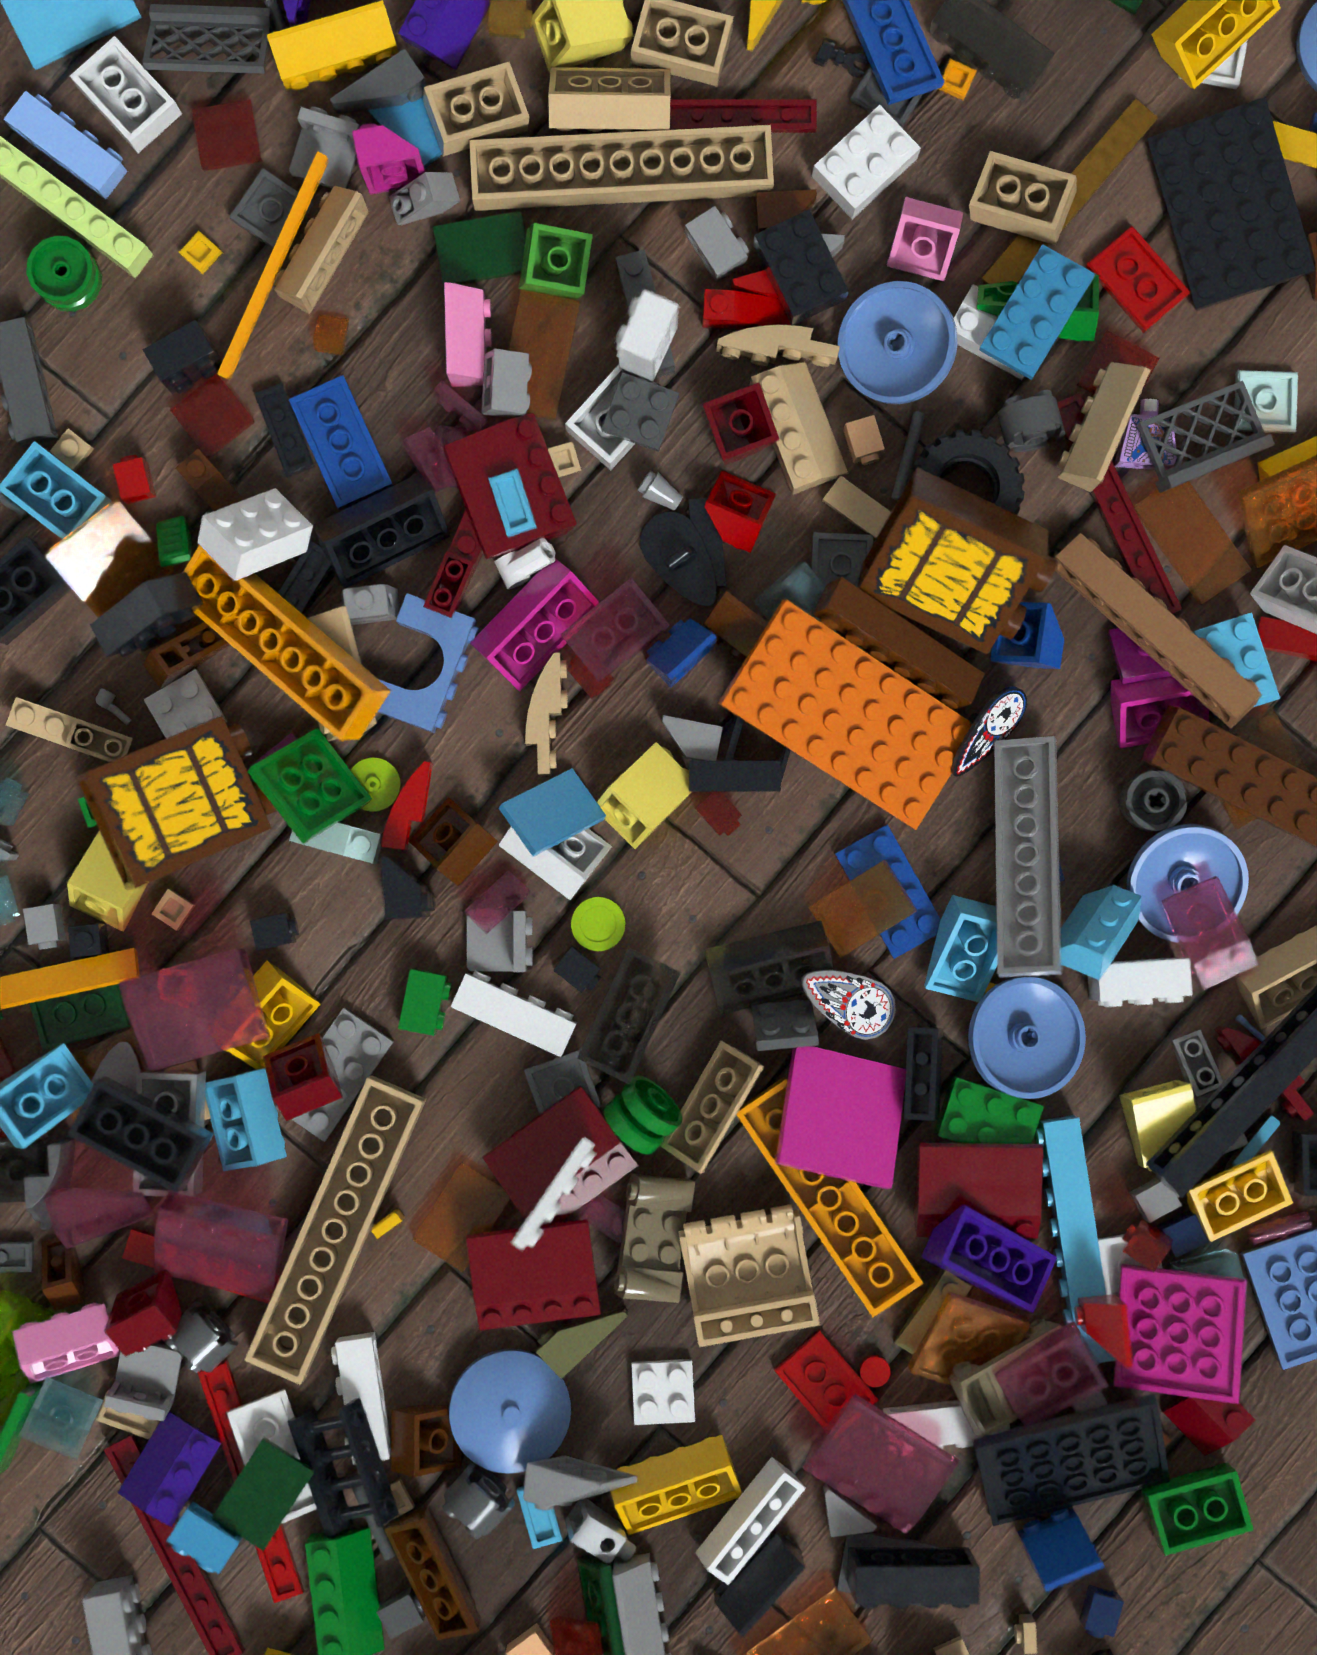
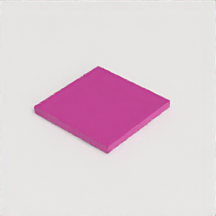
M814 1046L792 1048L775 1164L879 1188L891 1189L903 1108L906 1069Z
M1122 1264L1119 1298L1127 1304L1133 1367L1126 1368L1116 1359L1114 1386L1238 1404L1240 1400L1247 1279Z

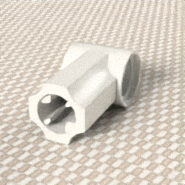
M540 538L519 551L516 550L503 555L495 560L494 563L506 588L512 589L531 579L530 575L555 562L556 553L552 544L548 543L545 538Z

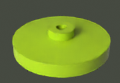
M367 758L353 766L351 772L372 798L361 809L378 812L389 808L395 803L401 791V779L398 771L391 763L380 758Z
M603 897L589 898L583 901L573 913L571 920L572 933L577 942L584 948L592 951H605L614 947L621 940L625 931V917L620 907L612 900Z

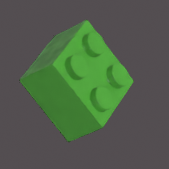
M533 223L526 233L519 289L573 300L579 299L585 292L593 234Z

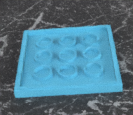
M0 0L35 70L142 18L133 0Z

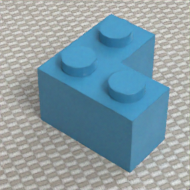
M192 1502L167 1541L172 1544V1548L177 1553L184 1556L190 1555L196 1559L198 1565L205 1571L211 1573L214 1571L219 1574L242 1537L212 1518L214 1514Z

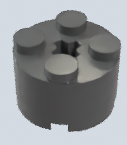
M1051 390L1037 392L1033 397L1025 399L1022 396L1008 398L1005 400L1006 407L1002 408L997 414L1004 443L1010 449L1014 447V451L1017 453L1048 446L1046 440L1055 437V441H1058L1065 435L1058 403Z
M1158 770L1140 773L1128 780L1121 791L1119 809L1124 819L1132 827L1144 832L1161 831L1173 827L1182 819L1187 807L1185 789L1181 781L1166 771ZM1155 795L1157 797L1155 803L1158 805L1150 807L1148 797Z
M194 1302L181 1315L177 1332L171 1338L165 1340L169 1347L175 1351L179 1350L186 1357L184 1360L185 1364L195 1373H198L201 1369L206 1372H212L238 1345V1341L231 1340L235 1336L231 1328L214 1311H211L209 1314L202 1311L201 1309L205 1305L200 1302Z
M471 1463L445 1491L444 1498L446 1502L442 1507L448 1516L454 1519L458 1518L472 1537L479 1539L482 1535H489L514 1507L515 1501L513 1497L508 1500L505 1495L508 1488L496 1475L483 1467L479 1471L473 1469L476 1464Z

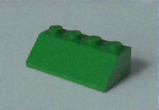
M370 1527L346 1529L336 1536L327 1538L325 1532L310 1534L305 1543L318 1655H372L385 1650L383 1626L377 1614L380 1601Z

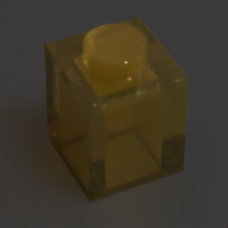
M490 0L488 20L490 36L526 39V29H532L533 10H528L527 0Z

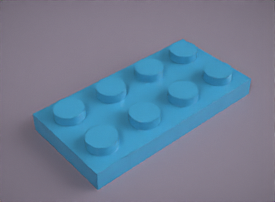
M1042 244L980 346L979 351L1032 380L1092 282L1095 273Z

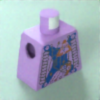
M1142 399L1140 402V415L1132 414L1119 442L1115 467L1155 470L1136 424L1158 415L1159 400ZM1170 417L1164 419V421L1169 422ZM1155 423L1149 425L1148 428L1152 438L1161 442L1166 428ZM1171 431L1167 445L1176 448L1175 433ZM1164 450L1161 460L1165 470H1169L1174 467L1177 456Z

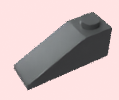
M404 48L330 98V101L337 114L400 106L408 101L415 102L420 99L427 84L425 77Z

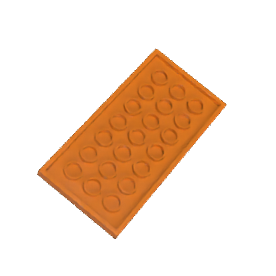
M783 599L718 702L727 710L915 830L919 827L952 774L951 767L956 752L972 726L969 720L786 599Z

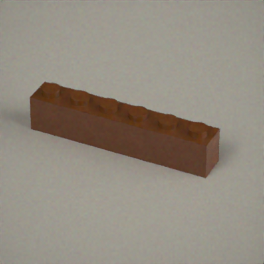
M843 577L826 585L813 612V615L818 617L824 625L837 630L846 636L848 641L854 645L861 646L870 652L872 657L878 661L885 662L894 668L896 673L902 677L909 678L918 684L917 686L926 693L933 694L941 700V703L949 708L956 710L972 704L985 673Z

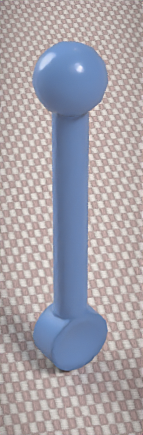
M1239 1014L1235 1018L1238 1023L1248 1029L1261 1042L1266 1038L1242 1015Z

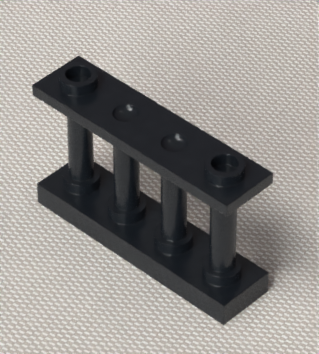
M356 1398L338 1408L339 1415L318 1420L315 1408L305 1410L287 1421L300 1460L315 1469V1472L308 1481V1485L326 1538L336 1536L354 1524L352 1519L373 1515L376 1526L382 1527L400 1515L360 1398ZM343 1427L349 1444L328 1449L323 1431ZM353 1456L359 1474L338 1478L333 1461ZM363 1486L369 1503L348 1507L342 1490Z

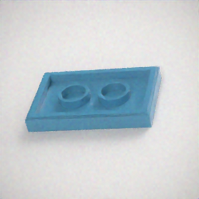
M423 96L415 102L408 101L404 105L367 110L379 125H383L419 149L424 169L442 155L423 103Z
M573 768L502 803L499 807V810L532 857L596 825L606 817Z

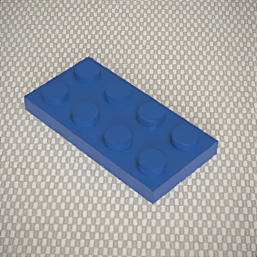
M842 0L887 105L943 86L945 81L909 0Z
M344 375L288 399L339 510L394 486Z
M888 824L835 853L838 862L893 959L937 935L941 919Z

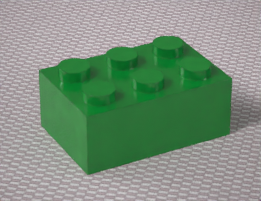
M952 1075L934 1133L958 1143L1032 1144L1044 1106Z
M1228 1462L1171 1478L1168 1483L1141 1489L1157 1546L1165 1556L1254 1531L1237 1471Z

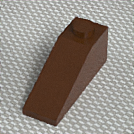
M203 622L150 651L143 665L161 689L188 674L230 644Z

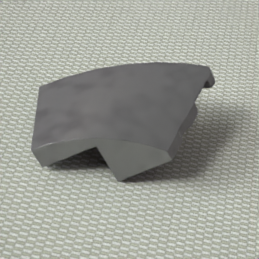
M63 1139L48 1145L49 1172L45 1174H32L24 1178L25 1207L28 1213L32 1214V1218L35 1221H41V1230L52 1227L64 1205L73 1174L75 1139Z

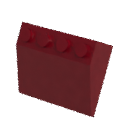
M534 413L506 420L442 447L486 559L522 549L540 538H545L547 541L566 535L577 525ZM518 469L537 528L508 537L488 478Z
M581 1085L482 1156L518 1211L527 1221L581 1140L587 1138L596 1144L592 1150L597 1154L586 1169L583 1167L579 1168L575 1174L579 1180L570 1194L562 1193L557 1202L561 1204L558 1212L552 1220L548 1221L545 1219L541 1225L560 1223L638 1166L632 1152L614 1133L605 1116Z
M919 1143L913 1208L916 1237H930L935 1227L960 1206L965 1205L1022 1238H1038L1041 1220L1043 1145Z
M588 1219L541 1225L540 1228L544 1232L532 1248L527 1245L523 1250L512 1244L522 1228L466 1235L479 1331L601 1315L599 1288Z

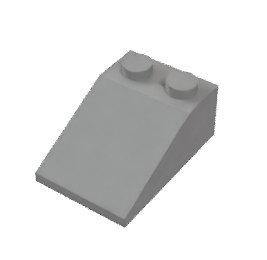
M569 1456L527 1463L523 1500L534 1503L536 1509L553 1510V1506L556 1505L571 1506L573 1501L586 1499L636 1483L637 1476Z

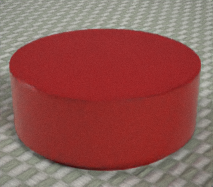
M870 1355L862 1360L859 1373L866 1385L880 1387L888 1381L890 1367L883 1357Z

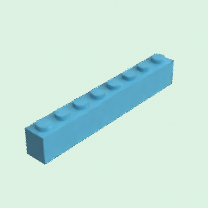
M1072 1115L1039 1120V1128L1036 1129L1035 1136L1037 1144L1043 1145L1042 1176H1047L1048 1188L1044 1189L1047 1207H1052L1053 1218L1049 1219L1051 1236L1056 1237L1058 1248L1053 1249V1254L1057 1257L1056 1267H1061L1062 1279H1058L1060 1296L1066 1299L1067 1309H1063L1062 1313L1065 1327H1070L1071 1339H1067L1070 1358L1074 1357L1080 1366L1116 1361V1358L1081 1329V1325H1077L1075 1320L1074 1308L1079 1306V1297L1106 1295L1080 1119Z

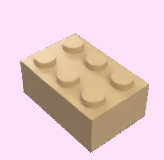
M644 0L631 48V64L650 69H670V74L717 86L733 29L734 16L674 0Z
M510 62L424 87L423 103L442 156L470 149L469 140L501 139L528 130L530 117Z
M990 151L969 204L970 219L978 223L1056 245L1077 191L1076 175Z

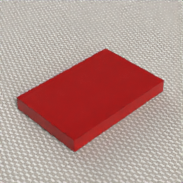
M1132 225L1085 266L1095 275H1099V283L1143 333L1191 293Z
M820 1329L773 1368L776 1374L833 1440L879 1401L878 1397L863 1382L861 1377Z

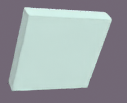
M1238 370L1235 383L1244 382L1264 433L1294 434L1297 422L1298 372ZM1235 390V409L1238 410L1241 401ZM1241 419L1237 432H1253L1250 423Z

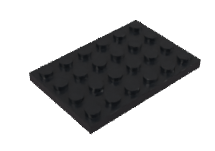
M1266 97L1147 138L1196 311L1315 272Z
M1155 1394L1138 1396L1134 1399L1107 1404L1099 1408L1080 1411L1055 1419H1047L1043 1422L1016 1427L1008 1431L988 1434L973 1439L993 1526L1170 1482L1159 1406Z

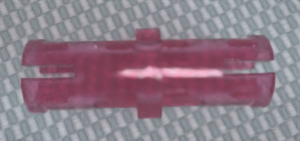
M1304 1210L1283 1218L1280 1216L1272 1217V1221L1252 1227L1249 1226L1247 1227L1248 1235L1259 1234L1249 1237L1251 1244L1255 1246L1276 1238L1279 1240L1287 1239V1235L1312 1229L1311 1221L1300 1222L1310 1219L1309 1214Z

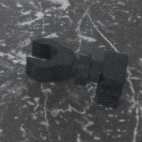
M824 37L814 64L823 67L830 59L833 61V65L839 66L841 64L851 76L861 77L864 72L856 69L853 62L858 61L867 65L869 62L867 56L861 53H845L844 48H834L836 41Z

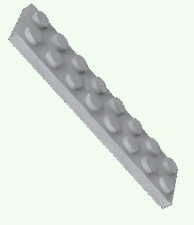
M1055 736L994 741L997 973L999 977L1062 974Z

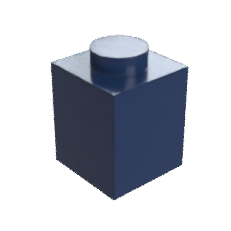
M1189 1210L1156 1226L1160 1233L1157 1235V1239L1164 1253L1168 1251L1175 1258L1208 1243L1196 1214Z
M1089 1585L1079 1618L1086 1632L1098 1638H1104V1635L1114 1637L1124 1601L1117 1592Z

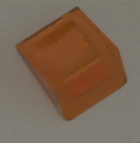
M319 314L313 335L314 350L343 355L349 319Z

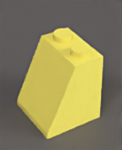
M543 0L530 18L549 74L551 67L571 68L621 51L634 37L633 26L627 18L623 0Z
M657 742L654 743L597 801L606 815L604 819L636 849L692 793L689 792V770L682 768L673 759V755L668 749L661 747Z
M99 831L67 882L69 905L124 932L147 884L136 889H125Z
M1173 1080L1119 1095L1138 1165L1148 1168L1146 1163L1195 1113L1196 1108L1191 1084L1180 1080Z

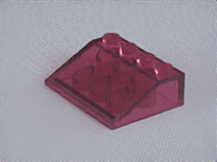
M232 949L119 982L126 1012L150 1071L269 1038L246 949Z
M169 1191L158 1213L155 1231L154 1273H160L167 1269L171 1277L271 1300L276 1289L289 1219Z
M854 1394L812 1442L802 1468L906 1534L921 1519L957 1467L959 1459Z

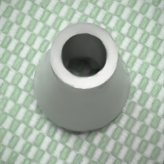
M651 470L637 489V491L643 494V498L668 507L673 511L683 499V495L678 493L659 472L655 474Z

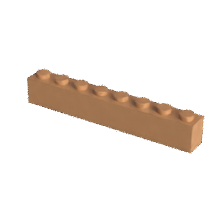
M1080 533L1055 556L1057 560L1055 571L1229 728L1235 726L1257 704L1262 695L1257 685L1248 678L1244 679L1236 671L1232 662L1217 655L1206 639L1198 638L1190 631L1189 625L1182 618H1176L1172 615L1161 599L1153 598L1145 591L1144 585L1137 578H1131L1123 571L1121 564L1114 558H1108L1093 539H1087Z

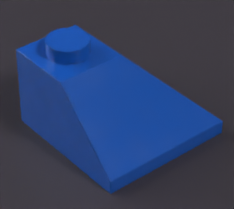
M1020 602L1019 604L1027 607L1021 627L1011 640L999 635L992 646L990 661L1032 668L1060 669L1064 637L1052 605L1050 603Z

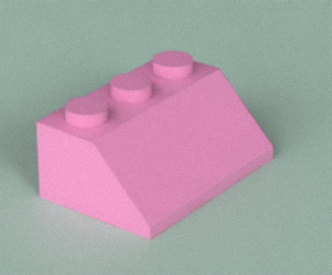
M444 283L446 367L452 387L483 386L486 347H492L491 329H486V318L491 317L490 299H485L482 289L454 283Z
M91 1303L83 1306L81 1311L71 1314L67 1312L58 1313L52 1316L51 1320L42 1323L29 1322L22 1325L19 1330L13 1331L20 1366L31 1384L120 1356V1350L104 1332L109 1318V1312L105 1303L100 1305L98 1303Z

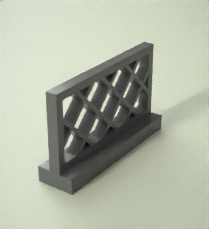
M150 4L149 15L151 21L142 62L144 70L265 74L269 49L267 34L274 32L270 8ZM157 36H168V37L165 38V39H163V40H161V39L158 38ZM187 37H198V38L195 39V40H193V41H191V40L188 39ZM217 38H228V39L225 40V41H223V42H221V41L218 40ZM247 39H258V40L255 41L254 43H251V42H250L249 40H247ZM178 41L185 45L176 51L170 48L171 45ZM208 42L215 46L207 52L200 49L201 46ZM238 43L245 47L237 53L230 49ZM161 51L168 55L163 59H152L154 55ZM191 52L198 56L193 60L183 59L184 56ZM221 53L228 57L223 61H215L213 59ZM251 54L259 58L258 62H245L243 59Z
M1243 381L1136 424L1159 478V481L1155 482L1159 493L1275 445L1271 434L1265 435ZM1235 390L1241 401L1238 410L1225 404L1229 393ZM1207 402L1217 407L1213 420L1200 415L1203 403ZM1196 407L1194 412L1189 409ZM1223 410L1236 416L1231 429L1218 423ZM1182 413L1191 417L1187 431L1174 425L1177 414ZM1170 417L1169 422L1164 421V419ZM1241 419L1250 423L1254 435L1247 437L1237 432ZM1197 421L1210 426L1206 439L1192 434ZM1155 423L1166 428L1161 442L1152 438L1148 428L1149 425ZM1215 430L1229 435L1224 447L1211 443ZM1171 431L1184 437L1180 450L1167 445ZM1234 438L1239 440L1233 443ZM1190 440L1203 446L1198 458L1185 453ZM1208 449L1213 450L1212 452L1207 454ZM1164 450L1177 456L1174 467L1169 470H1165L1161 460ZM1183 459L1188 461L1186 463L1181 464Z

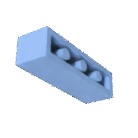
M25 91L5 116L4 120L12 130L106 200L127 173V170L121 163L123 158L109 147L105 151L97 144L100 141L89 131L84 130L81 133L74 128L76 123L65 113L61 112L57 115L50 109L52 105L41 95L37 94L33 97Z

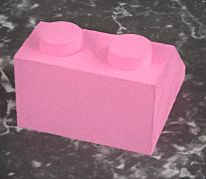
M905 197L887 266L944 281L960 232L963 212Z

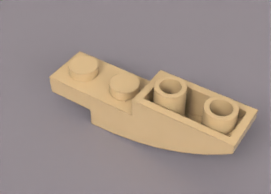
M764 325L743 329L718 338L716 351L722 352L721 355L728 359L737 360L739 356L750 358L752 363L761 366H768L769 363L775 364L778 352L783 353L782 356L789 360L798 361L801 357L812 360V363L817 366L828 367L830 364H836L840 346L811 340L813 328L795 325Z
M553 653L536 683L528 709L525 744L526 746H537L539 776L551 775V768H557L556 750H551V738H556V720H550V716L562 715V708H568L567 690H562L561 678H567V660H561L560 653Z
M18 697L14 700L6 722V726L108 762L126 756L133 739Z

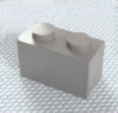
M716 206L687 223L685 225V235L717 283L747 264V253L749 250L741 237L736 238L731 231L733 225L725 212L720 213Z
M493 349L485 354L482 396L483 415L513 419L526 414L530 406L527 382L532 374V365L529 363L528 353Z

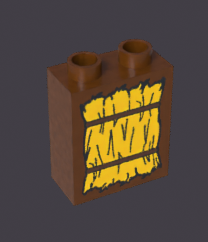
M917 467L861 564L858 588L884 606L988 654L999 635L1009 640L1016 635L1027 611V607L1019 603L1029 588L1039 593L1046 588L1055 571L1057 560L1047 555L1049 530Z
M219 716L75 777L125 889H136L272 829L267 815L276 812V809L255 781L251 782L242 760L252 756V751L248 738L238 723L227 726L223 716Z

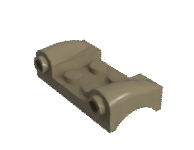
M630 1173V1180L626 1188L627 1202L618 1269L614 1278V1294L623 1299L679 1303L683 1272L679 1271L682 1249L678 1231L684 1230L683 1224L686 1223L687 1212L692 1210L695 1181L688 1178H667Z
M1044 1319L1034 1320L1028 1324V1329L1024 1332L1026 1340L981 1366L970 1364V1362H963L953 1368L954 1372L949 1376V1379L974 1434L981 1437L993 1434L1084 1380L1082 1373L1075 1366L1066 1350L1061 1324L1045 1321Z

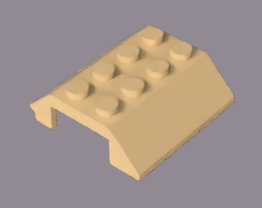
M792 1204L770 1208L771 1215H766L765 1209L740 1213L741 1220L735 1221V1215L710 1219V1226H705L704 1220L683 1224L684 1230L678 1231L699 1347L820 1325L802 1235L799 1210L792 1209Z

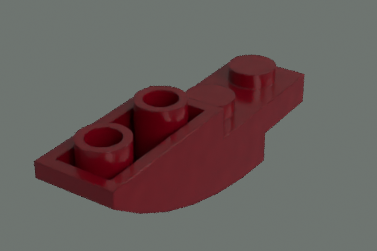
M467 509L464 512L450 548L444 555L423 605L424 608L451 619L483 555Z
M1218 1026L1214 1029L1219 1035L1216 1040L1226 1053L1231 1051L1237 1059V1062L1234 1063L1237 1068L1261 1043L1244 1033L1226 1027ZM1299 1075L1279 1096L1284 1101L1281 1107L1290 1118L1296 1117V1119L1306 1121L1314 1113L1296 1090L1305 1083Z

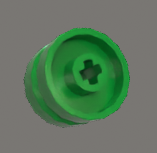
M53 236L42 240L32 249L27 260L26 274L30 285L50 306L60 311L75 312L88 307L97 298L102 287V273L98 262L79 241L68 236Z
M643 1076L633 1077L622 1088V1094L614 1096L604 1109L606 1120L614 1133L629 1147L642 1154L650 1155L655 1152L664 1142L665 1136L671 1135L682 1124V1115L674 1100L659 1085Z

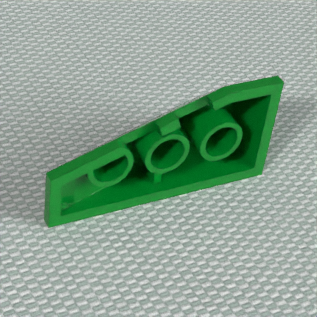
M1099 275L1094 276L1058 336L1059 338L1075 341H1094L1099 316ZM1006 281L978 285L977 309L999 317L1018 283Z

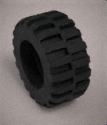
M963 429L955 430L951 435L943 434L937 437L935 442L929 443L923 449L909 473L908 482L917 467L940 477L942 472L953 464H970L979 468L988 477L993 491L991 503L1018 515L1021 509L1020 504L1024 500L1025 491L1022 490V485L1025 483L1024 474L1019 473L1018 467L1021 464L1017 457L1012 458L1009 452L1011 449L1005 443L1003 446L996 443L997 437L991 434L987 437L981 436V431L972 429L970 433H964Z

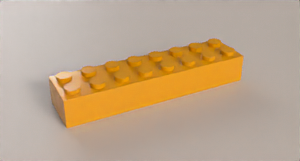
M199 545L182 572L187 573L203 602V605L196 609L194 613L340 741L360 739L391 690L255 573L234 581Z
M783 1077L741 1105L736 1115L871 1316L875 1317L922 1285L923 1282L856 1182L775 1164L787 1088V1080Z

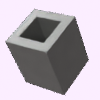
M412 1586L381 1602L377 1609V1614L390 1639L417 1626L425 1618V1613Z

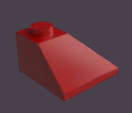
M721 471L704 507L724 542L731 544L737 549L751 553L776 497V493Z
M1115 1294L1079 1297V1306L1074 1308L1076 1324L1081 1325V1329L1126 1368L1133 1367L1127 1304Z

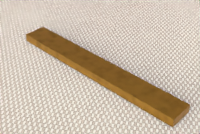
M1136 98L1071 173L1076 175L1077 191L1062 230L1158 119L1154 113ZM1018 235L982 277L981 281L984 284L1006 281L1018 283L1042 244L1047 247L1050 244Z

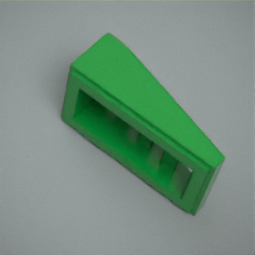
M178 516L158 522L156 534L161 567L164 568L189 561L191 559L192 534L186 518Z

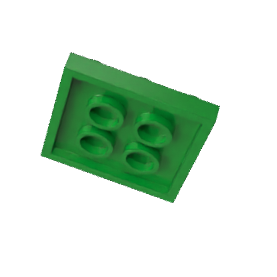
M318 728L254 764L247 771L302 844H305L356 812L372 800L371 796Z

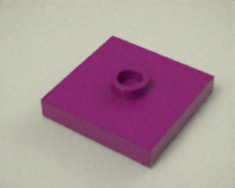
M1119 628L1109 630L1108 638L1122 684L1172 676Z

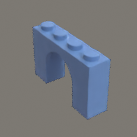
M406 593L396 622L401 626L435 639L443 651L444 664L436 681L420 690H407L380 680L391 692L381 705L378 713L435 733L436 728L441 729L447 716V712L443 711L447 699L452 701L458 687V684L454 683L458 671L463 673L469 656L465 655L468 644L478 635L479 628L475 627L477 623L475 618L459 612H455L452 619L424 608L423 605L426 600Z

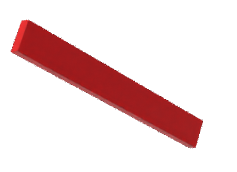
M225 1360L212 1372H206L201 1369L198 1372V1376L233 1481L235 1482L243 1470L244 1464L226 1411L243 1404L229 1362ZM281 1524L264 1551L256 1547L274 1603L303 1594L305 1591L283 1524Z

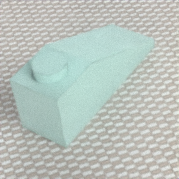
M336 823L303 845L377 864L383 835ZM292 831L289 841L302 844Z

